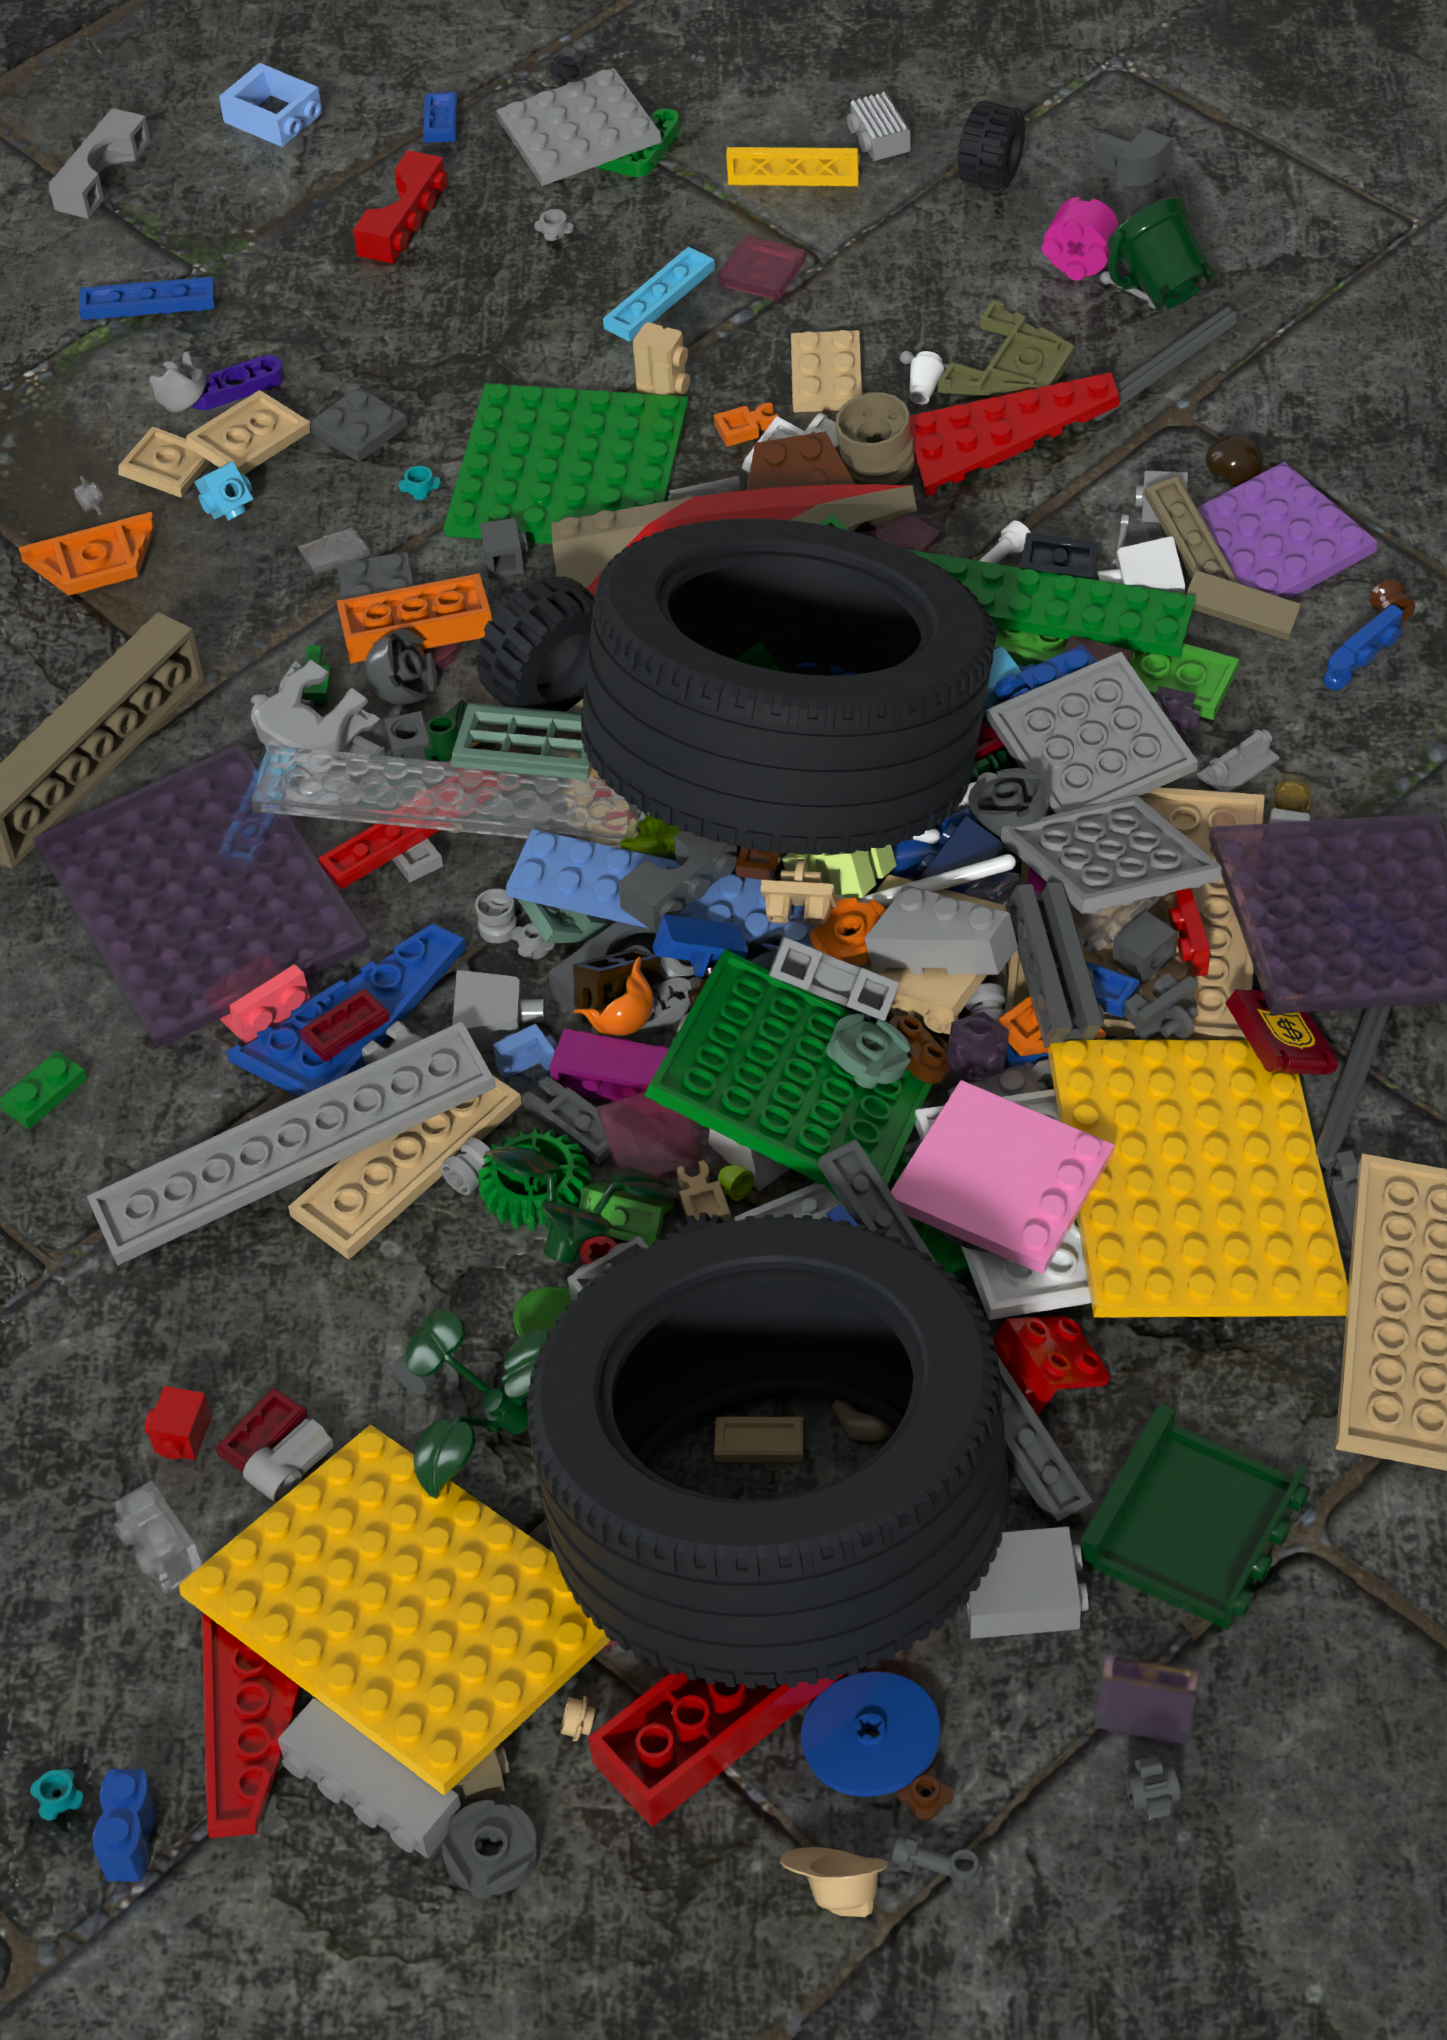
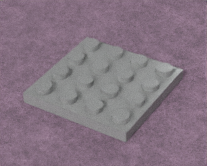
M614 68L598 71L595 75L583 78L577 82H568L559 88L540 92L534 97L520 102H512L506 107L496 110L500 124L542 186L662 142L660 131Z
M1122 652L987 709V720L1018 767L1033 770L1038 773L1040 781L1044 780L1048 793V812L1050 815L1136 795L1141 796L1197 771V759Z
M1137 795L1045 816L1038 821L1025 825L1002 826L1001 841L1047 883H1063L1068 902L1082 914L1096 913L1100 909L1117 905H1129L1137 900L1154 896H1166L1170 892L1186 888H1199L1203 884L1219 881L1221 878L1222 866Z

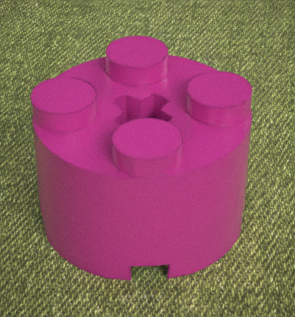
M1074 197L1065 201L1056 212L1044 236L1041 248L1042 253L1048 257L1056 268L1066 273L1070 279L1075 281L1095 275L1105 267L1110 257L1106 243L1119 225L1115 213L1103 202L1092 198L1090 202L1079 201L1081 197Z

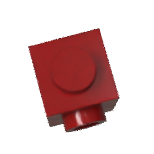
M168 1386L163 1387L156 1408L149 1410L145 1421V1433L150 1437L154 1453H159L161 1456L173 1460L179 1458L196 1460L212 1419L206 1394Z

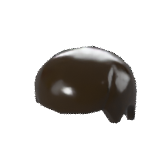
M1228 434L1219 438L1211 444L1205 456L1206 465L1214 479L1217 480L1219 476L1227 478L1231 486H1239L1260 475L1263 469L1262 457L1258 446L1251 438L1239 434Z

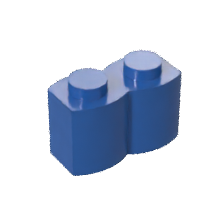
M110 1769L102 1782L100 1790V1804L103 1814L98 1819L93 1833L94 1852L107 1881L140 1882L150 1862V1846L147 1837L155 1825L157 1816L156 1801L143 1769Z

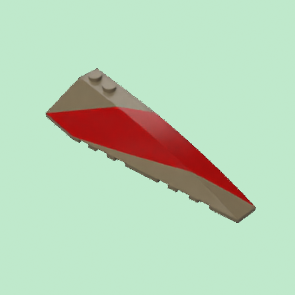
M851 484L764 488L695 496L617 511L604 510L595 515L580 518H564L559 522L551 523L557 577L565 576L578 581L595 595L603 569L610 560L614 559L617 553H621L622 549L629 547L635 541H640L643 537L652 536L653 533L663 532L668 528H677L680 525H691V523L753 518L819 524L834 514L849 531L854 532L860 523L867 521L870 525L874 526L917 511L913 485Z

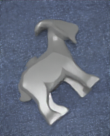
M309 660L304 667L295 661L280 681V688L277 694L271 697L258 694L250 700L254 704L251 712V722L256 729L259 740L265 744L267 752L276 760L283 761L287 759L303 770L306 795L297 794L290 787H286V797L284 799L286 806L293 813L299 815L330 812L351 804L356 800L357 791L349 783L351 773H346L340 779L335 778L333 773L346 746L359 733L369 731L380 723L379 717L361 709L368 703V700L353 688H350L338 705L324 717L319 715L310 706L301 703L303 692L309 686L320 684L328 677V671L312 660Z

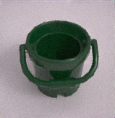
M1171 196L1146 206L1123 222L1110 235L1106 243V248L1110 253L1108 268L1111 280L1116 286H1120L1124 290L1141 287L1151 299L1157 311H1161L1162 302L1168 310L1189 300L1201 291L1197 282L1204 277L1209 284L1215 276V272L1188 222L1190 214L1181 197ZM1117 263L1124 264L1132 275L1121 278L1118 275Z

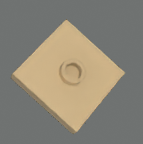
M152 426L119 464V475L182 498L211 462L188 448L185 438Z

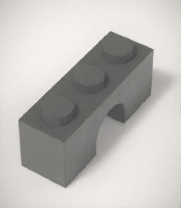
M679 832L674 836L676 863L680 867L662 869L646 859L619 881L620 907L649 929L656 932L659 929L663 914L678 916L692 901L702 898L708 888L721 877L728 876L734 870L737 863V845L732 846L724 842L712 841L707 837L693 835L692 832Z

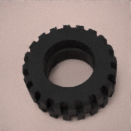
M550 576L542 578L541 582L534 580L526 584V588L522 591L516 590L509 596L510 600L505 605L501 604L496 609V616L492 621H488L484 628V638L479 640L477 648L480 654L476 656L479 680L486 691L503 706L567 712L584 697L595 595L572 578Z

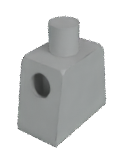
M457 971L452 1025L463 1021L479 1052L494 1050V1043L501 1041L509 1034L521 1031L522 1023H545V999H523L519 978L481 972Z

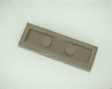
M1195 570L1186 593L1196 596L1195 611L1287 641L1290 638L1301 607L1300 603Z

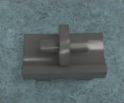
M1166 973L1157 979L1153 985L1152 995L1157 998L1156 1000L1150 1002L1142 994L1138 993L1128 999L1125 1003V1016L1135 1026L1134 1039L1152 1040L1161 1033L1165 1037H1169L1174 1033L1181 1039L1191 1036L1194 1033L1192 1020L1198 1016L1194 990L1198 988L1199 983L1191 976L1181 982L1169 973Z

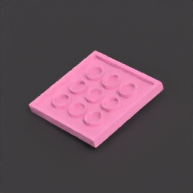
M960 1080L892 1188L891 1193L907 1216L1044 1275L1113 1156L1115 1145Z

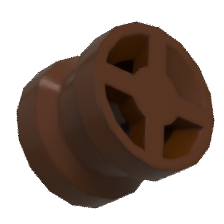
M1389 579L1379 583L1369 594V602L1373 609L1378 611V615L1390 605H1395L1404 613L1401 624L1407 621L1415 611L1414 601L1409 595L1405 594L1404 586L1397 579Z

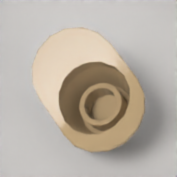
M821 1847L789 1850L782 1854L780 1858V1863L784 1868L807 1876L818 1906L840 1916L866 1917L871 1914L873 1900L877 1893L878 1872L888 1867V1862L883 1859L864 1858L848 1852Z

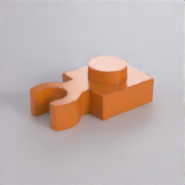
M772 403L761 404L756 410L751 412L747 406L715 414L714 426L726 447L759 438V430L766 431L776 416L779 417V415H773Z

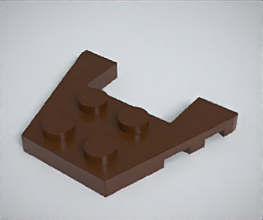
M825 431L756 442L746 490L813 485L855 484ZM866 521L860 523L854 532L876 530V525H870Z

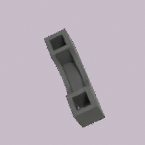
M614 921L611 926L595 938L588 939L579 950L568 958L556 963L553 969L548 972L551 997L582 1023H585L588 1020L587 1017L583 1014L573 1013L575 1009H579L574 1006L573 964L623 952L626 948L634 945L644 946L651 953H654L652 946L658 931L654 932L648 928ZM613 999L604 1001L601 1007L610 1004Z

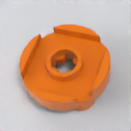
M856 897L838 900L837 908H831L827 925H817L814 931L811 928L810 939L814 949L854 966H861L870 962L864 938L886 911L885 908L877 901L869 899L870 904L865 902L858 903ZM852 929L854 932L857 933L851 936H846L845 932Z

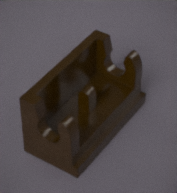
M631 949L573 964L574 1006L584 1009L592 1005L595 1009L601 1007L604 1001L621 997L627 991L626 982L632 973L634 962L638 957L642 958L641 972L646 976L652 992L655 993L659 986L658 964H661V957L645 951Z

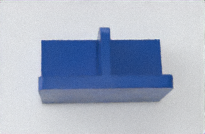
M663 914L652 946L655 956L691 961L695 976L699 977L704 976L708 963H717L724 949L742 958H746L748 953L745 939L738 924Z

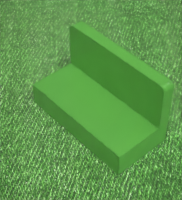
M597 1181L583 1187L579 1208L593 1211L611 1184ZM625 1190L617 1191L600 1214L611 1223L610 1231L602 1235L628 1242L640 1236L648 1247H651L652 1242L660 1239L665 1213L673 1210L675 1200L668 1198H642L631 1195Z

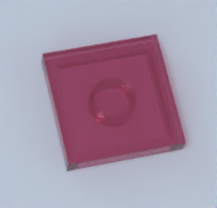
M745 235L718 273V285L780 300L806 261V250Z
M646 1092L596 1108L616 1168H634L658 1176L676 1170L679 1166L685 1167L702 1161L688 1117L665 1108L645 1097Z

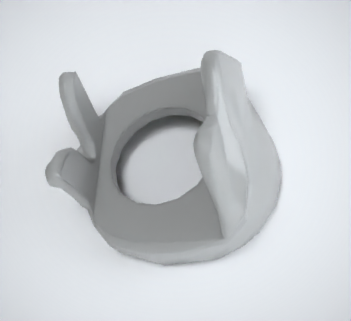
M188 351L184 352L182 356L185 371L178 364L166 361L163 365L168 370L162 377L150 376V384L155 394V401L170 412H180L193 405L200 399L206 385L205 372L202 369L194 368Z

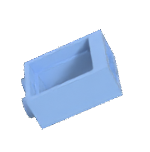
M262 63L257 64L219 96L224 123L281 147L285 146L322 114L317 86ZM270 96L289 103L278 114L258 107Z

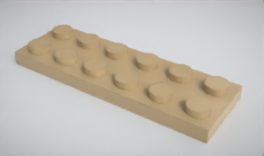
M493 1076L496 1088L339 1161L288 1206L290 1216L347 1259H351L443 1176L440 1170L441 1164L448 1157L460 1154L461 1145L472 1137L482 1141L522 1104L521 1095Z

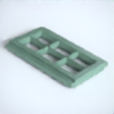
M469 703L452 752L451 767L588 780L592 766L591 762L587 759V753L584 751L582 740L554 738L555 731L581 733L582 713ZM478 723L508 726L506 733L476 730ZM516 727L547 730L545 737L514 734ZM472 742L502 744L501 751L470 748ZM511 745L542 748L540 755L509 752ZM550 749L581 752L579 759L548 756Z

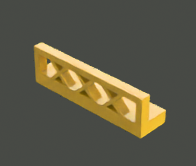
M727 147L728 185L858 186L860 155H858V148Z

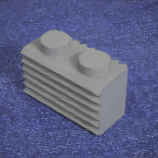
M883 91L882 94L877 93L875 96L871 94L869 98L867 96L863 99L859 97L857 101L853 99L850 102L851 114L847 115L849 130L852 134L856 133L858 135L861 150L868 152L873 162L910 152V129L886 92Z

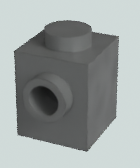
M511 518L480 523L489 579L523 574L522 554L528 553L525 531L518 532L516 519Z

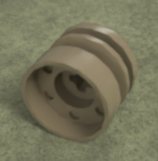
M875 392L853 397L841 407L836 415L835 423L837 439L840 445V456L855 484L894 485L907 477L915 465V449L911 436L910 414L905 403L894 395Z

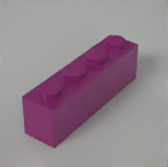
M563 1030L550 1063L551 1078L564 1088L569 1087L582 1097L683 1116L644 1096L669 1047L633 1042L625 1038L616 1039L595 1035L588 1031Z

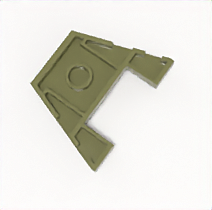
M993 299L980 318V329L1007 336V338L985 371L950 362L938 380V392L1003 396L1057 384L1074 358L1075 346L1043 327L1039 329L1034 328L1026 323L1025 316L1018 312L1012 315L1004 310L1003 303Z

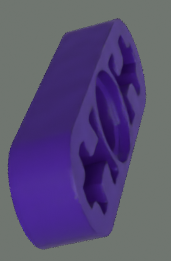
M265 355L207 374L203 393L200 399L191 406L197 410H209L248 397L258 390L263 392L275 388L284 381L282 362L276 356ZM235 380L244 381L238 385H228V383Z

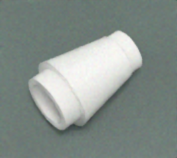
M923 351L918 353L911 361L909 399L915 404L924 405L929 402L938 384V380L944 373L943 360L936 353Z

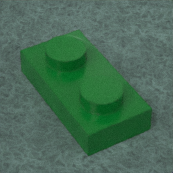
M56 1050L0 1098V1108L29 1130L87 1080L85 1070Z

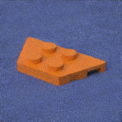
M152 512L18 548L21 559L25 564L69 596L138 577L155 523Z

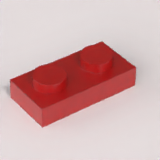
M1192 889L1175 891L1174 907L1169 908L1168 917L1169 924L1173 930L1179 933L1178 952L1181 962L1188 963L1192 977L1208 975L1210 947Z

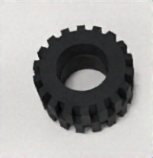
M979 101L974 106L966 120L958 151V171L962 183L999 192L1006 190L1017 172L1023 152L1025 120L1022 110L987 101Z

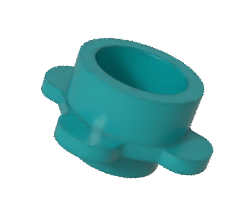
M414 466L405 472V480H401L398 484L401 492H408L414 499L423 500L427 498L433 489L440 487L441 481L440 478L432 476V471L428 467Z
M65 1768L46 1772L32 1784L30 1792L40 1803L39 1814L42 1819L54 1820L58 1813L67 1809L76 1810L83 1804L84 1796L81 1791L75 1788V1774L72 1770ZM58 1791L61 1792V1795L59 1797H53L54 1793Z

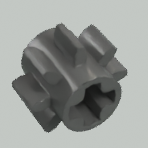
M1157 1756L1135 1760L1136 1769L1134 1773L1125 1775V1787L1132 1810L1143 1809V1813H1147L1148 1820L1171 1815L1169 1806H1172L1171 1802L1180 1801L1181 1799L1179 1782L1174 1767L1172 1765L1162 1767V1763L1158 1762Z

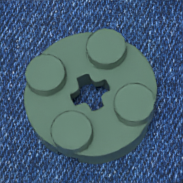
M847 1015L837 1022L826 1047L827 1055L835 1060L845 1071L853 1075L856 1083L862 1087L871 1089L876 1087L877 1083L888 1084L899 1080L904 1075L911 1059L907 1055L910 1046L904 1035L894 1026L880 1019L877 1020L876 1024L863 1021L865 1015Z

